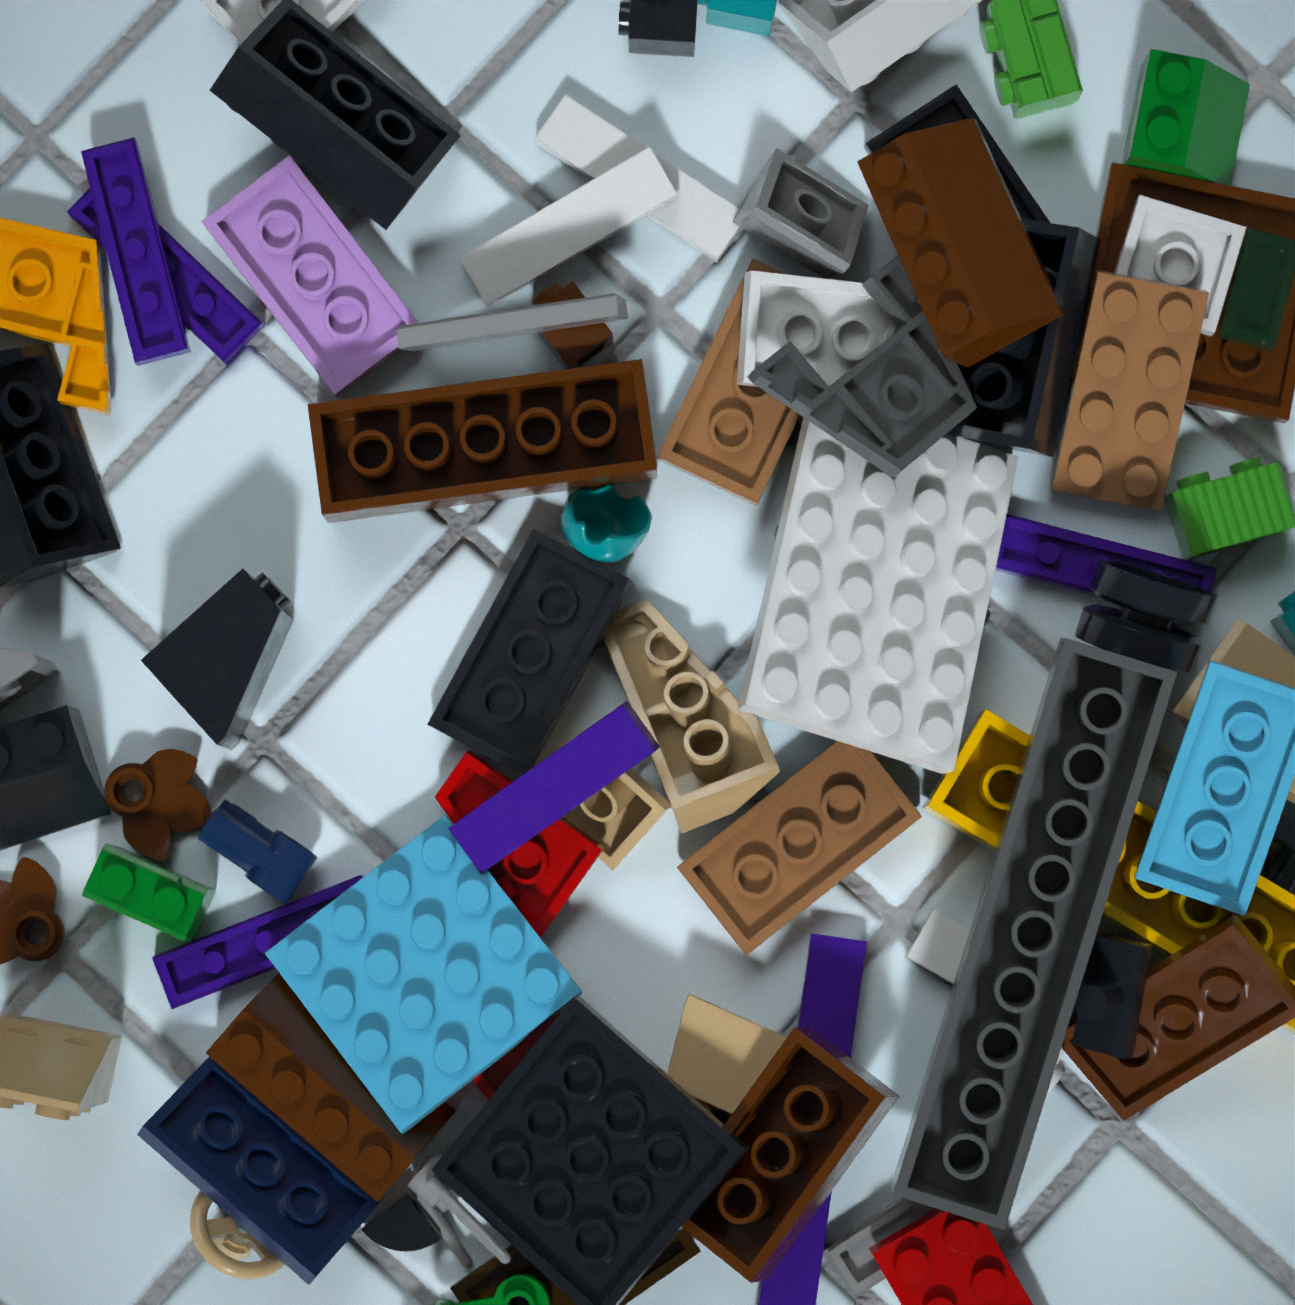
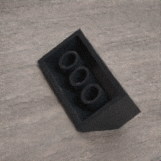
M282 0L241 43L209 90L225 102L231 110L240 114L269 137L275 145L288 152L312 171L318 179L331 186L355 205L365 216L371 218L385 230L388 229L461 136L292 0Z
M1022 219L1065 315L970 367L958 364L977 408L946 434L1001 448L1053 457L1101 239L1079 227Z
M48 343L0 350V588L43 579L121 549L71 406L61 404L57 400L62 380Z
M65 705L0 727V851L112 815L105 799L104 787L79 709Z

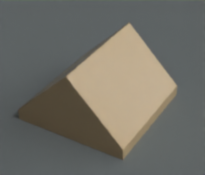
M631 768L563 817L605 847L598 858L611 870H614L671 808V804Z

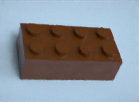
M794 1027L725 1123V1126L750 1148L686 1223L683 1229L750 1283L769 1279L900 1096L811 1027Z

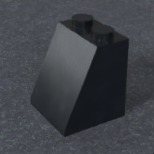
M242 568L141 659L142 663L214 743L230 750L240 743L294 621L284 610L291 601L263 572L254 578Z

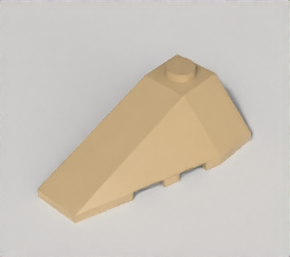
M648 599L617 611L603 639L629 704L660 746L650 757L667 799L671 804V809L681 833L734 813L780 772L759 719L754 714L737 709L739 701L726 688L724 681L699 659L690 649L686 640Z

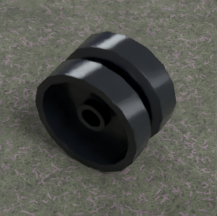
M1098 559L1090 588L1098 597L1119 605L1120 609L1103 605L1083 607L1075 631V637L1103 650L1162 668L1181 672H1194L1202 644L1194 634L1171 624L1172 622L1188 626L1209 624L1218 596L1204 588L1167 575L1120 562Z

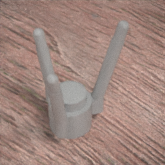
M437 1153L407 1185L417 1195L414 1202L428 1215L463 1267L469 1268L472 1265V1260L440 1210L445 1213L449 1209L501 1263H509L511 1260L510 1254L458 1200L460 1196L431 1170L442 1157Z

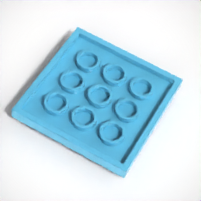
M445 815L265 952L287 984L402 1134L563 1010L573 997L583 994L488 870L480 874L448 828L452 824Z

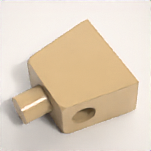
M688 993L667 1074L710 1113L713 1114L715 1108L718 1107L732 1114L783 1044L786 1036Z

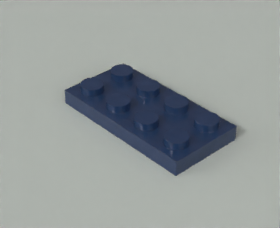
M208 1057L142 1126L137 1134L308 1285L312 1283L383 1200L375 1201L211 1057Z

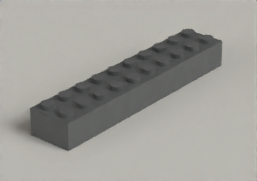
M1060 638L892 1180L893 1195L1005 1230L1178 672L1071 639Z

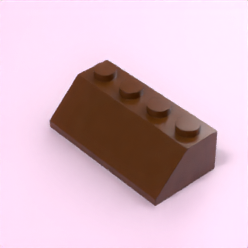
M969 118L903 134L857 161L944 358L965 367H970L1065 315L977 120Z
M280 973L247 1004L206 1052L209 1057L377 1202L388 1192L457 1111L445 1101L404 1134L400 1133Z

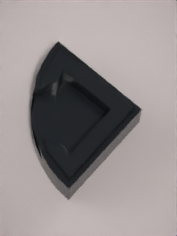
M408 1193L361 1229L375 1243L395 1251L421 1250L441 1239L440 1235Z

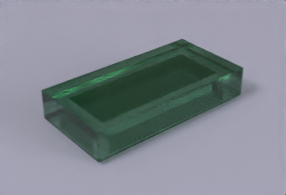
M1251 228L1245 232L1218 338L1269 352L1275 349L1295 274V240Z

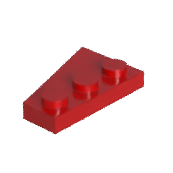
M468 750L435 795V799L451 821L456 823L512 783L513 780L474 752ZM561 817L489 869L497 878L499 886L513 900L528 923L541 938L605 847L567 819Z

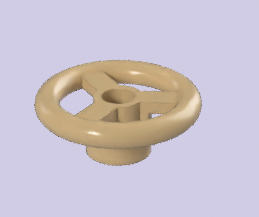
M201 1190L198 1192L190 1212V1231L196 1248L211 1266L234 1278L258 1279L277 1272L285 1265L249 1232L248 1234L240 1232L236 1227L238 1223L228 1214L222 1218L207 1220V1213L213 1201ZM253 1251L262 1259L255 1262L239 1261L248 1257Z

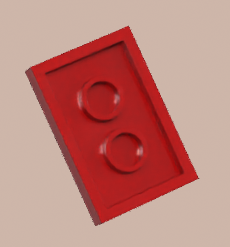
M936 1208L869 1248L901 1305H1033L988 1226L984 1223Z

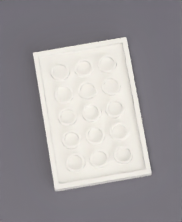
M803 418L737 709L944 775L953 772L1018 457L959 436L945 434L893 478Z

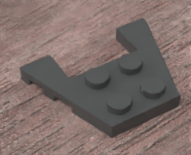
M898 255L862 285L895 324L898 331L830 386L827 385L791 341L747 376L754 385L893 478L977 408L958 364L943 357Z

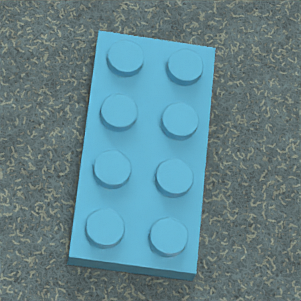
M1209 659L1134 874L1135 879L1243 916L1246 915L1295 777L1294 687Z

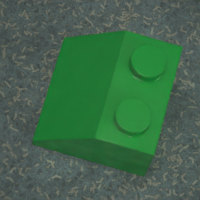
M1150 49L1140 68L1122 164L1231 186L1250 84L1206 59Z

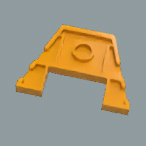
M0 218V330L71 347L57 400L64 405L110 415L112 405L100 244L94 239Z

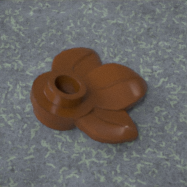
M165 749L157 751L143 764H123L114 769L107 778L104 789L106 802L113 812L122 817L125 840L142 855L153 860H167L171 849L172 831L185 832L203 827L212 815V810L206 797L197 788L188 783L197 768L198 759L184 751ZM133 780L139 781L143 786V795L135 802L129 801L124 794L125 786Z
M22 857L18 862L11 883L0 880V965L17 957L28 961L47 960L60 950L64 942L65 927L60 916L54 911L57 898L55 882L42 865L28 857ZM37 922L43 924L47 931L45 940L40 944L33 943L28 935L29 928Z

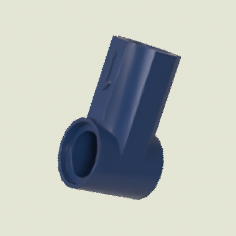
M226 799L214 810L198 837L200 841L247 872L245 874L247 879L285 904L318 858L314 853L278 829L275 832L257 821L254 816Z

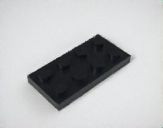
M533 529L427 725L520 775L529 771L537 762L633 581L619 572Z

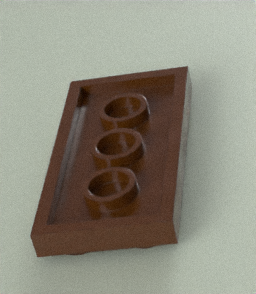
M1234 915L1148 969L1134 1056L1121 1059L1073 1046L1077 1015L1070 1018L1061 1048L1121 1119L1125 1121L1295 1018V985L1240 919Z

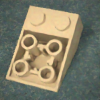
M17 1014L2 1015L0 1018V1108L12 1109L13 1104L24 1105V1102L37 1104L35 1114L60 1120H70V1116H80L81 1112L90 1113L92 1107L104 1104L109 1100L122 1036Z

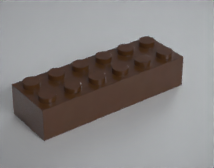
M642 359L307 404L321 513L328 523L591 488L607 484L657 479V464Z

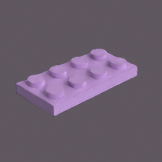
M290 155L201 221L336 398L401 350L398 347L396 332L399 326L419 323Z

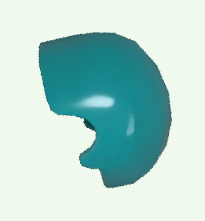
M607 484L595 489L580 488L570 494L563 505L561 529L568 542L580 553L598 562L612 563L627 557L639 547L649 532L652 515L645 499L640 495H636L628 500L623 499L616 493L614 484Z

